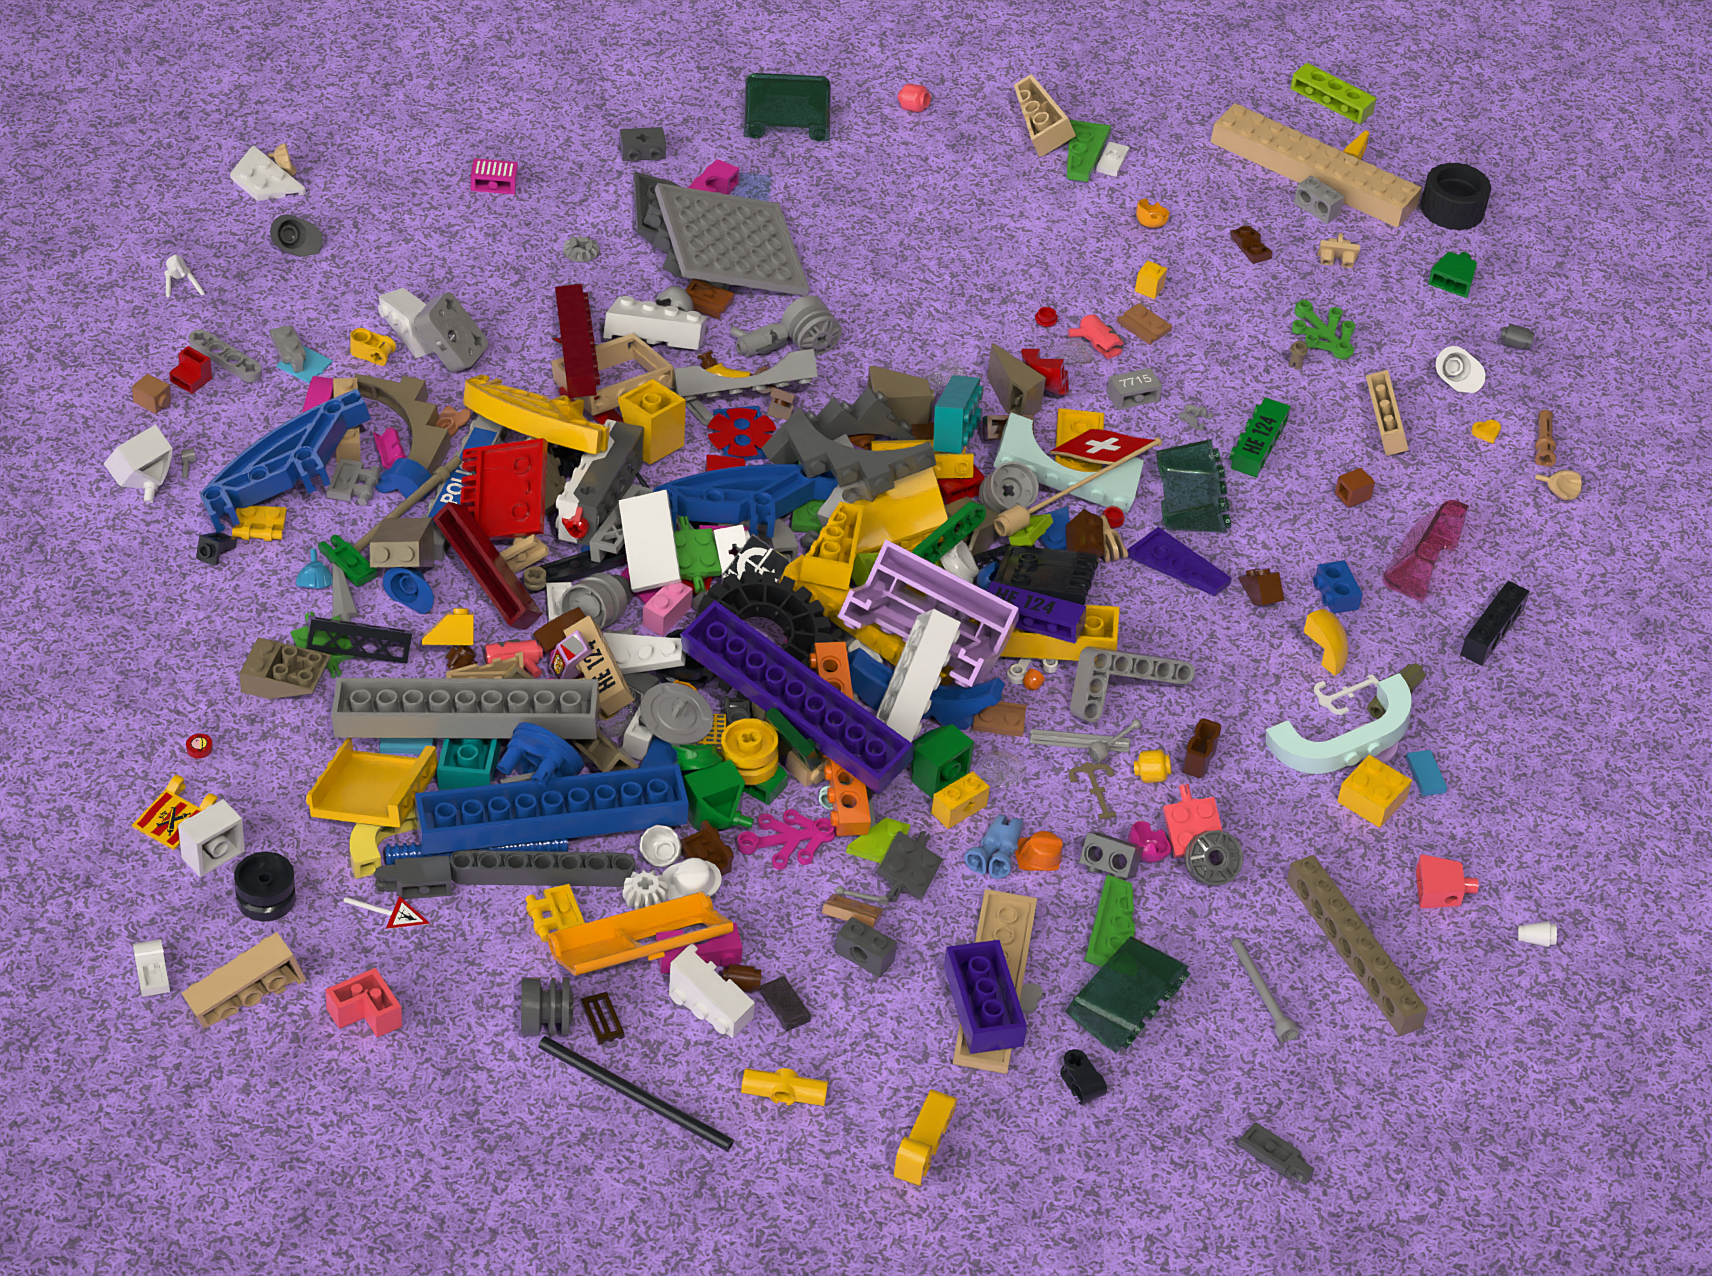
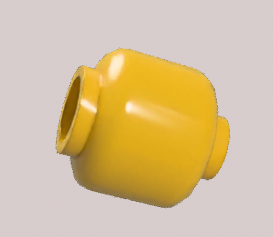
M1162 749L1141 751L1138 760L1134 761L1135 776H1140L1142 782L1146 784L1165 782L1168 775H1172L1170 755H1165Z

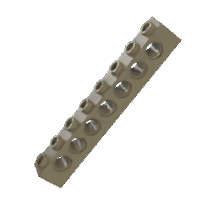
M1311 855L1291 862L1287 883L1399 1037L1421 1029L1427 1015V1007L1316 857Z

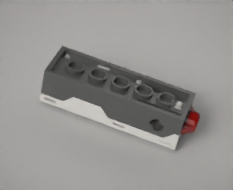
M609 419L606 420L604 425L610 427L608 449L606 451L600 450V453L596 455L588 452L583 454L579 467H575L571 480L566 482L564 492L557 497L556 509H559V515L556 519V528L559 529L558 539L590 546L589 541L631 487L636 478L635 474L639 473L643 466L644 427Z

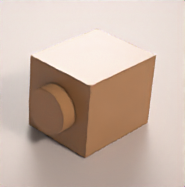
M148 373L132 386L133 402L155 414L162 408H167L171 402L170 385Z

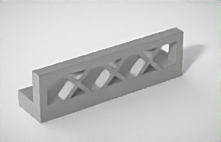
M632 484L621 500L653 493L654 489ZM619 503L589 541L591 561L600 563L608 552L617 554L625 543Z

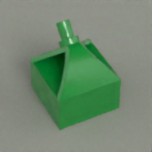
M953 724L932 729L911 742L913 744L911 781L932 799L935 793L970 773L974 741Z
M731 759L684 775L683 783L689 803L688 820L694 829L701 830V822L707 820L711 827L716 829H726L732 826L738 827V825L752 828L754 818L744 816L741 812L745 781Z

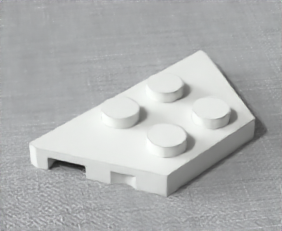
M255 146L248 150L230 173L231 179L257 201L270 198L286 197L285 194H306L304 186Z

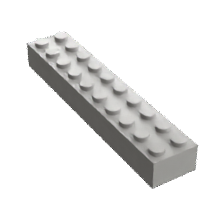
M337 678L331 714L334 737L512 738L513 730L517 724L527 722L543 727L562 739H597L600 706L598 679Z

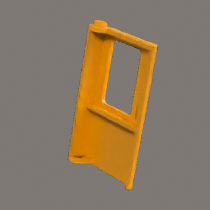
M702 891L547 934V940L554 960L574 976L646 956H648L649 961L664 957V951L732 933L733 922L718 913L717 910H713L710 896H705ZM698 923L708 926L707 928L641 945L636 941L654 936L658 932L672 931Z

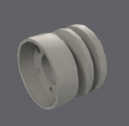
M803 296L795 300L787 307L782 316L781 323L786 327L788 336L794 341L798 349H814L815 356L829 352L841 337V324L817 296Z
M1014 461L1003 463L982 481L979 487L980 503L998 514L1015 505L1027 508L1034 503L1038 495L1039 484L1036 475L1023 463Z

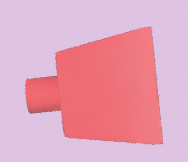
M1420 854L1416 866L1420 908L1461 906L1465 893L1477 894L1478 878L1464 877L1463 865L1460 862Z

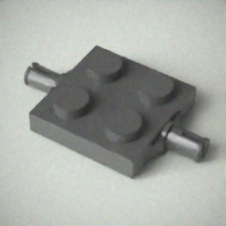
M900 831L894 836L875 872L892 885L891 890L887 894L888 900L893 896L891 901L896 902L901 892L910 894L920 900L925 895L943 858L925 847L930 839L929 833L925 836L926 831H921L916 841Z

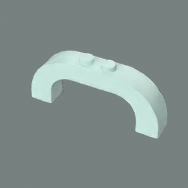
M1396 674L1377 683V699L1386 711L1378 720L1324 742L1304 739L1287 720L1266 729V745L1282 763L1303 773L1323 774L1346 766H1353L1360 760L1365 759L1369 754L1371 756L1380 754L1396 744L1404 736L1410 723L1412 701L1410 689L1401 674Z

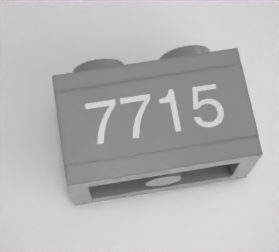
M1147 368L1109 376L1106 392L1116 409L1121 410L1158 402L1162 385L1153 370Z

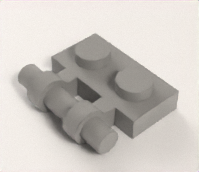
M340 458L330 481L331 484L327 488V498L351 502L353 495L359 496L358 503L360 505H367L368 500H371L374 494L373 487L378 484L380 478L379 467L372 466L370 470L364 469L363 462ZM359 480L364 481V485L358 484Z

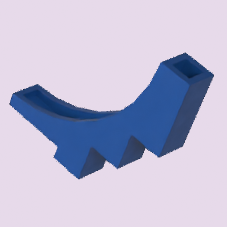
M859 647L847 654L852 690L870 707L878 711L894 670L878 662ZM998 677L985 683L976 684L972 687L969 686L968 688L939 685L935 691H932L929 698L932 701L930 708L926 714L923 713L921 720L928 719L933 715L943 726L953 724L959 730H966L972 725L974 715L988 706H995L1001 700V693L1005 683Z

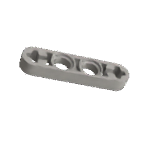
M194 330L189 334L190 347L208 356L214 363L246 382H256L261 378L262 368L257 361L205 330ZM215 349L222 350L220 353H213L211 351ZM230 360H238V361H239L238 363H234V364L229 363Z

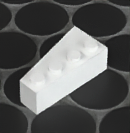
M619 296L606 312L603 338L612 339V335L626 336L634 333L637 337L645 339L647 344H658L665 341L671 347L698 350L704 341L707 316H703L696 311L685 312L674 306L663 307L656 305L652 301L641 302L634 300L630 296Z

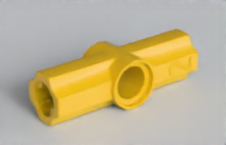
M745 1068L741 1093L770 1097L776 1104L779 1101L787 1103L786 1105L801 1102L824 1106L828 1081L799 1077L797 1072L788 1068L778 1069L775 1073Z

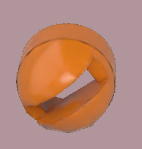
M1032 668L1026 672L1023 678L1024 686L1030 691L1039 689L1045 682V677L1039 671Z

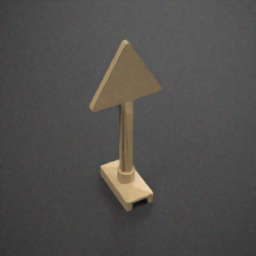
M533 534L527 538L526 536L516 537L513 546L500 552V555L515 574L549 555V549Z

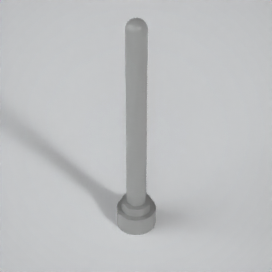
M1238 938L1233 939L1231 942L1233 949L1276 1022L1275 1033L1281 1042L1295 1039L1299 1034V1029L1295 1022L1285 1018L1242 941Z

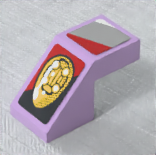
M576 630L557 644L549 664L556 679H572L578 676L580 672L575 665L593 653L582 632Z

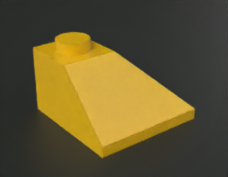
M465 607L453 608V612L446 613L423 634L422 645H473L474 612H469V608Z

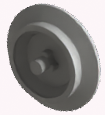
M678 683L658 684L650 688L641 700L640 713L644 724L655 736L672 744H695L703 740L712 728L713 714L708 702L702 695L688 686Z

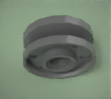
M1220 830L1204 831L1194 836L1187 844L1184 853L1185 867L1189 875L1199 883L1223 885L1232 881L1241 871L1243 851L1239 842L1231 834ZM1211 851H1215L1219 857L1215 865H1212L1209 861Z

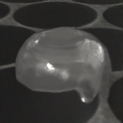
M628 704L610 716L603 709L599 710L598 727L609 738L623 737L634 717L632 706Z

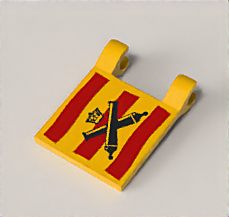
M180 775L172 777L166 789L132 824L133 828L172 850H175L180 845L178 824L182 823L186 818L205 810L209 805L217 803L216 801L218 800L217 796L209 793L203 799L200 807H197L179 797L178 795L186 788V785L183 783L184 778Z

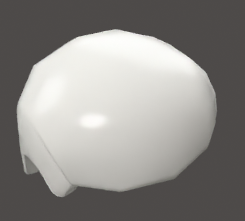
M655 825L648 828L641 836L640 852L652 866L658 868L669 867L675 864L681 856L682 843L678 835L670 827Z

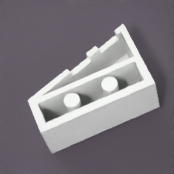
M405 288L380 295L378 310L381 317L386 319L414 357L418 358L434 352L414 325L415 317L426 304Z
M690 944L671 962L669 995L676 1004H683L692 1010V1013L698 1019H705L711 1023L719 1033H726L734 1038L754 1018L755 1002L732 980L729 979L727 982L714 971L717 966L712 961L708 964L695 953L698 948L694 944Z

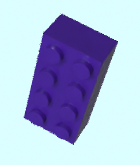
M1000 940L946 947L944 970L969 1053L974 1054L1023 1047L1027 1025Z

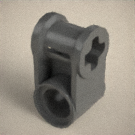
M724 696L726 727L734 721L745 718L750 719V699L747 701Z

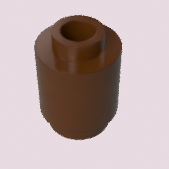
M729 963L728 969L723 968L722 979L726 982L730 979L744 993H752L753 991L760 990L762 969H755V966Z

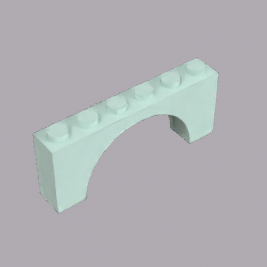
M1010 413L1002 433L994 467L998 468L1003 463L1011 461L1023 463L1033 471L1038 483L1060 491L1096 473L1076 471L1052 460L1042 451L1034 438L1032 430L1033 420ZM1134 457L1071 491L1069 494L1105 507L1115 506L1124 513H1128L1135 499L1144 460Z

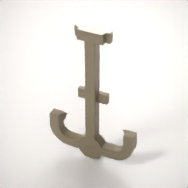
M1085 762L1080 767L1072 768L1068 774L1071 783L1078 780L1074 776L1075 773L1084 772L1088 774L1093 787L1089 789L1090 794H1096L1103 812L1098 814L1099 820L1116 817L1115 812L1108 811L1102 796L1105 788L1098 786L1094 776L1095 770L1104 769L1107 771V776L1113 777L1112 768L1107 764H1092L1090 762Z

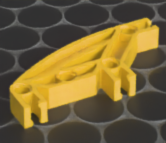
M483 374L465 380L463 404L495 423L538 439L544 438L548 442L595 455L599 454L600 450L606 451L608 449L610 427L586 420L583 416L584 400L577 399L571 402V398H568L566 395L549 399L545 395L502 385V379L499 378L489 381L490 377Z

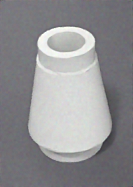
M1550 921L1524 926L1518 925V941L1545 947L1556 945L1557 925L1550 924Z

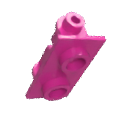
M389 427L382 435L376 432L373 433L376 448L380 453L381 463L385 469L391 468L396 459L406 458L403 447L399 444L401 441L396 429Z

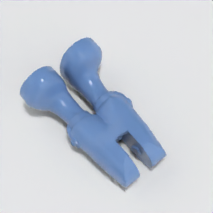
M998 814L986 835L981 839L982 848L971 847L967 850L964 856L967 866L972 871L983 875L989 866V874L992 878L1000 879L1006 877L1013 867L1010 857L1018 849V841L1024 824L1023 820L1013 817L1007 826V816Z

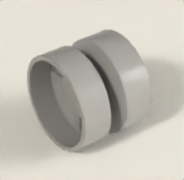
M595 573L569 587L563 593L560 601V611L562 615L580 607L585 616L590 615L602 630L624 615L627 608V597L623 586L616 578L606 573Z

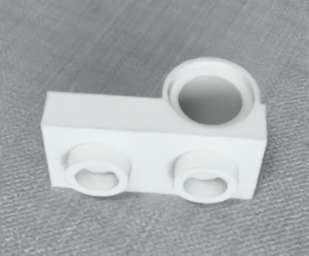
M161 939L133 944L142 997L170 992Z

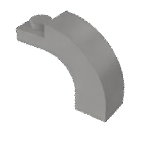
M779 518L775 520L773 537H766L767 525L757 524L756 530L759 533L758 536L754 537L778 554L783 555L790 562L797 558V540L793 531L785 522ZM748 519L739 524L717 523V526L743 525V527H748L749 531Z

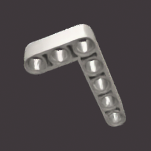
M1088 646L1081 651L1070 704L1071 714L1088 722L1099 720L1103 712L1110 674L1188 684L1194 679L1195 668L1191 663L1175 658Z

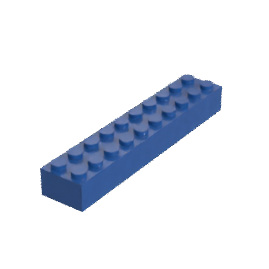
M679 764L550 778L546 787L536 784V781L530 780L415 793V815L422 855L642 830L655 825L687 824L689 806Z

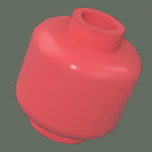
M908 83L899 91L898 101L904 110L922 112L929 106L931 95L924 85Z

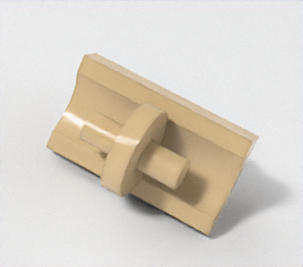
M1338 233L1337 239L1329 238L1328 241H1320L1317 256H1320L1322 265L1332 266L1334 258L1342 259L1341 267L1353 268L1360 252V245L1350 244L1351 240H1343V233Z

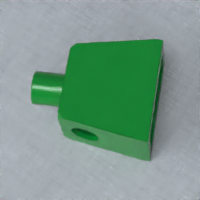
M1447 252L1433 266L1428 285L1468 298L1477 262L1472 260L1471 255L1467 252H1461L1459 255Z

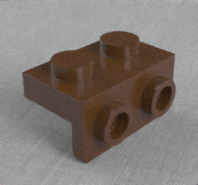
M707 820L701 822V830L680 839L682 843L681 853L685 859L700 858L704 861H709L716 865L720 870L721 876L731 872L732 860L734 859L733 851L729 845L723 843L718 830L715 827H711Z

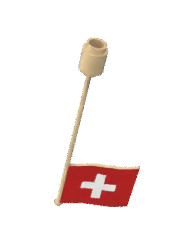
M1090 429L1052 449L1050 454L1070 456L1109 466L1028 510L1021 505H1015L1002 512L993 522L996 532L1004 537L1011 536L1026 528L1030 524L1031 513L1156 445L1161 446L1162 439L1159 437L1146 439L1108 430Z

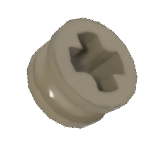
M538 566L527 568L524 571L525 587L530 590H541L546 585V571Z

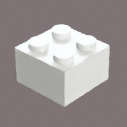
M224 799L209 805L205 810L186 818L182 823L178 824L181 857L199 877L245 852L242 818Z

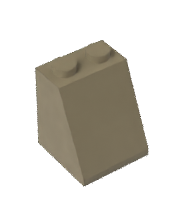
M869 366L867 388L869 387L874 392L879 390L889 399L887 403L899 421L904 419L911 425L928 424V420H932V407L930 404L934 403L935 397L934 389H930L928 379L877 366Z
M967 496L945 505L948 519L968 502L977 501ZM986 506L984 521L962 540L969 548L972 556L985 552L1000 537L993 524L999 514ZM960 522L956 524L954 528V533L958 532L960 528ZM943 542L937 543V548H939Z
M433 517L384 518L370 541V567H434Z

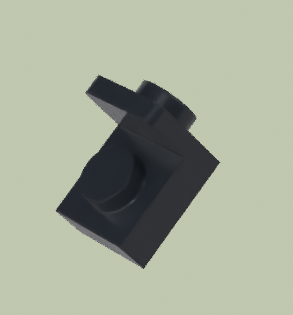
M221 532L199 535L196 559L211 565H218L220 553L236 548L237 538Z

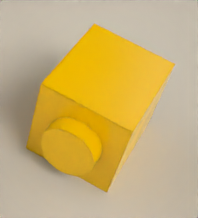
M1147 260L1138 272L1135 292L1155 299L1164 288L1167 268Z

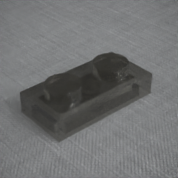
M785 976L760 985L761 995L786 1032L810 1022L811 1014Z

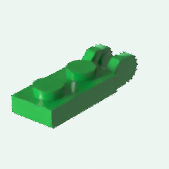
M335 534L330 537L335 549L325 541L318 544L319 551L331 563L333 562L341 568L345 576L356 587L377 577L376 568L370 567V563L351 544L345 542L338 535Z

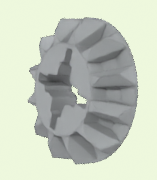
M581 235L577 238L571 236L570 240H565L563 252L572 261L588 262L598 256L599 246L596 240L590 239V236L585 238Z

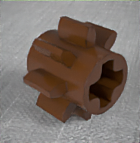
M453 645L445 657L449 660L447 667L450 670L478 663L474 660L477 656L476 652L467 645H460L459 648Z

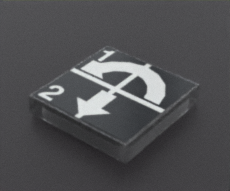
M752 534L723 572V575L727 577L735 573L740 580L743 571L755 570L757 580H760L763 571L776 573L775 583H779L785 567L792 561Z

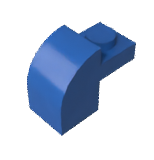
M398 458L391 468L385 470L380 475L381 479L375 488L380 493L399 489L407 499L432 475L418 462L407 458Z

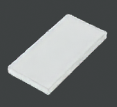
M667 490L619 500L632 591L635 593L682 582Z

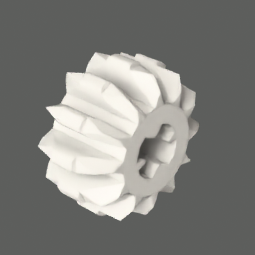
M642 869L640 874L633 871L631 878H626L623 898L626 900L628 908L634 907V909H639L667 901V883H665L663 875L656 876L655 870L646 873Z

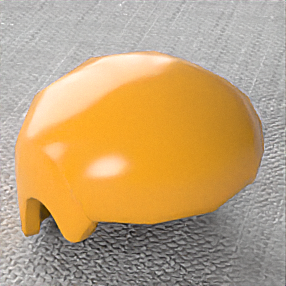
M1147 198L1138 201L1136 217L1141 225L1149 228H1159L1168 222L1170 212L1167 208L1160 206L1159 202L1150 205Z

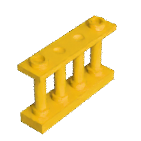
M934 440L871 441V451L896 450L930 442L933 447ZM966 446L960 454L934 451L937 465L933 467L938 478H973L974 454L966 453Z

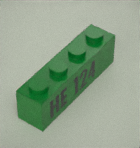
M1267 397L1263 399L1261 405H1256L1252 416L1253 419L1249 418L1247 421L1246 432H1241L1238 438V447L1234 446L1229 456V460H1232L1231 469L1255 478L1258 477L1288 421L1290 405Z

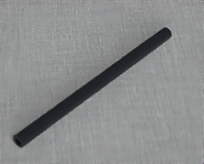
M544 1036L538 1046L539 1049L726 1152L733 1146V1138L549 1037Z

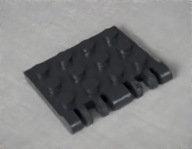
M1008 544L994 582L1085 605L1088 591L1094 579L1095 570L1099 564V557L1093 553Z

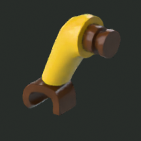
M713 350L697 355V358L702 361L700 363L701 368L723 377H749L771 368L768 363L759 367L752 374L750 371L727 368L723 366L722 362L717 363L716 358H713L711 355ZM775 383L766 384V389L756 391L763 394L771 393L773 387H778L775 386Z

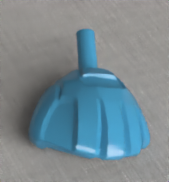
M310 549L311 563H308L299 571L296 578V586L312 589L329 587L332 585V574L322 562L317 560L316 549Z

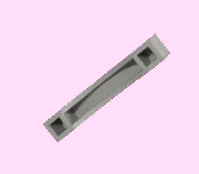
M814 349L788 352L781 361L770 369L749 377H723L708 372L697 365L674 369L676 393L686 400L697 399L696 394L706 393V397L720 396V391L729 390V394L741 393L744 387L751 386L753 391L766 389V384L775 383L776 387L789 386V381L798 380L799 384L813 382V377H818Z

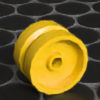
M745 718L734 721L725 728L721 735V752L724 758L722 762L731 759L745 781V785H756L766 782L774 776L778 769L777 732L770 724L759 719Z

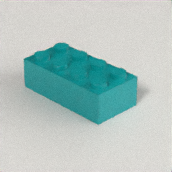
M952 375L935 405L933 451L960 454L965 446L969 445L970 438H973L974 430H977L978 422L982 420V408H979V400L983 398L984 389L983 386H980V378Z
M444 738L437 767L438 790L493 785L503 738Z

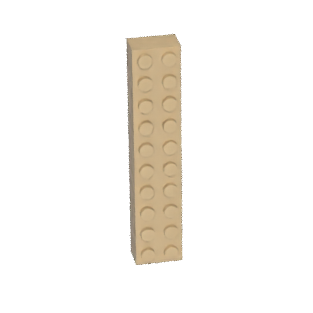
M1234 103L1214 123L1211 143L1298 183L1309 176H1313L1344 195V204L1398 228L1418 206L1422 187L1302 134L1297 130L1282 125L1280 122L1251 111L1242 105Z

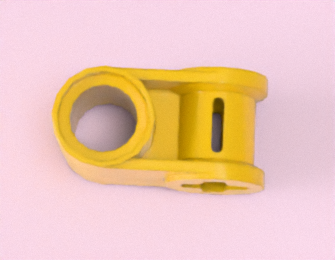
M356 328L350 334V353L357 358L384 366L388 361V356L396 350V343L388 336L371 332L365 328Z

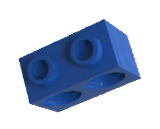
M1346 561L1318 564L1316 575L1313 576V584L1316 589L1320 590L1324 606H1328L1333 614L1359 610L1363 593Z

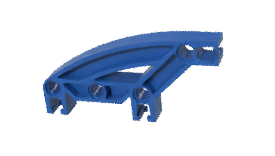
M357 388L319 404L273 429L240 453L209 482L201 492V499L216 532L219 533L225 530V526L220 523L219 518L229 514L233 526L240 524L234 507L246 508L293 488L298 479H301L308 494L316 491L315 484L312 485L310 479L317 475H320L324 487L331 484L325 465L348 429L371 420L366 403L361 398Z
M766 464L724 468L686 476L656 486L653 493L667 490L674 531L676 530L677 515L684 518L687 516L689 521L739 524L748 519L750 536H758L757 524L767 525L766 537H773L775 520L812 499L827 500L834 488L838 486V483L831 470L808 479L802 466L799 464Z

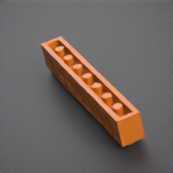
M846 642L815 643L813 653H809L810 669L814 668V672L854 701ZM821 752L822 758H826L827 765H824L825 781L829 780L830 788H827L828 803L833 805V811L830 812V822L832 827H836V835H868L871 818L866 785ZM844 781L849 783V785H844L840 782ZM848 804L851 805L853 808H847L844 805Z

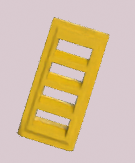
M1365 130L1342 152L1361 160L1367 148L1369 131Z

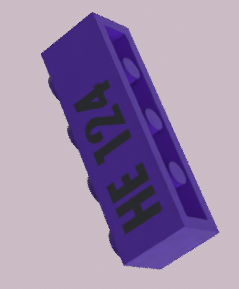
M994 581L990 583L987 592L1019 608V619L1015 628L1076 644L1086 624L1085 605Z

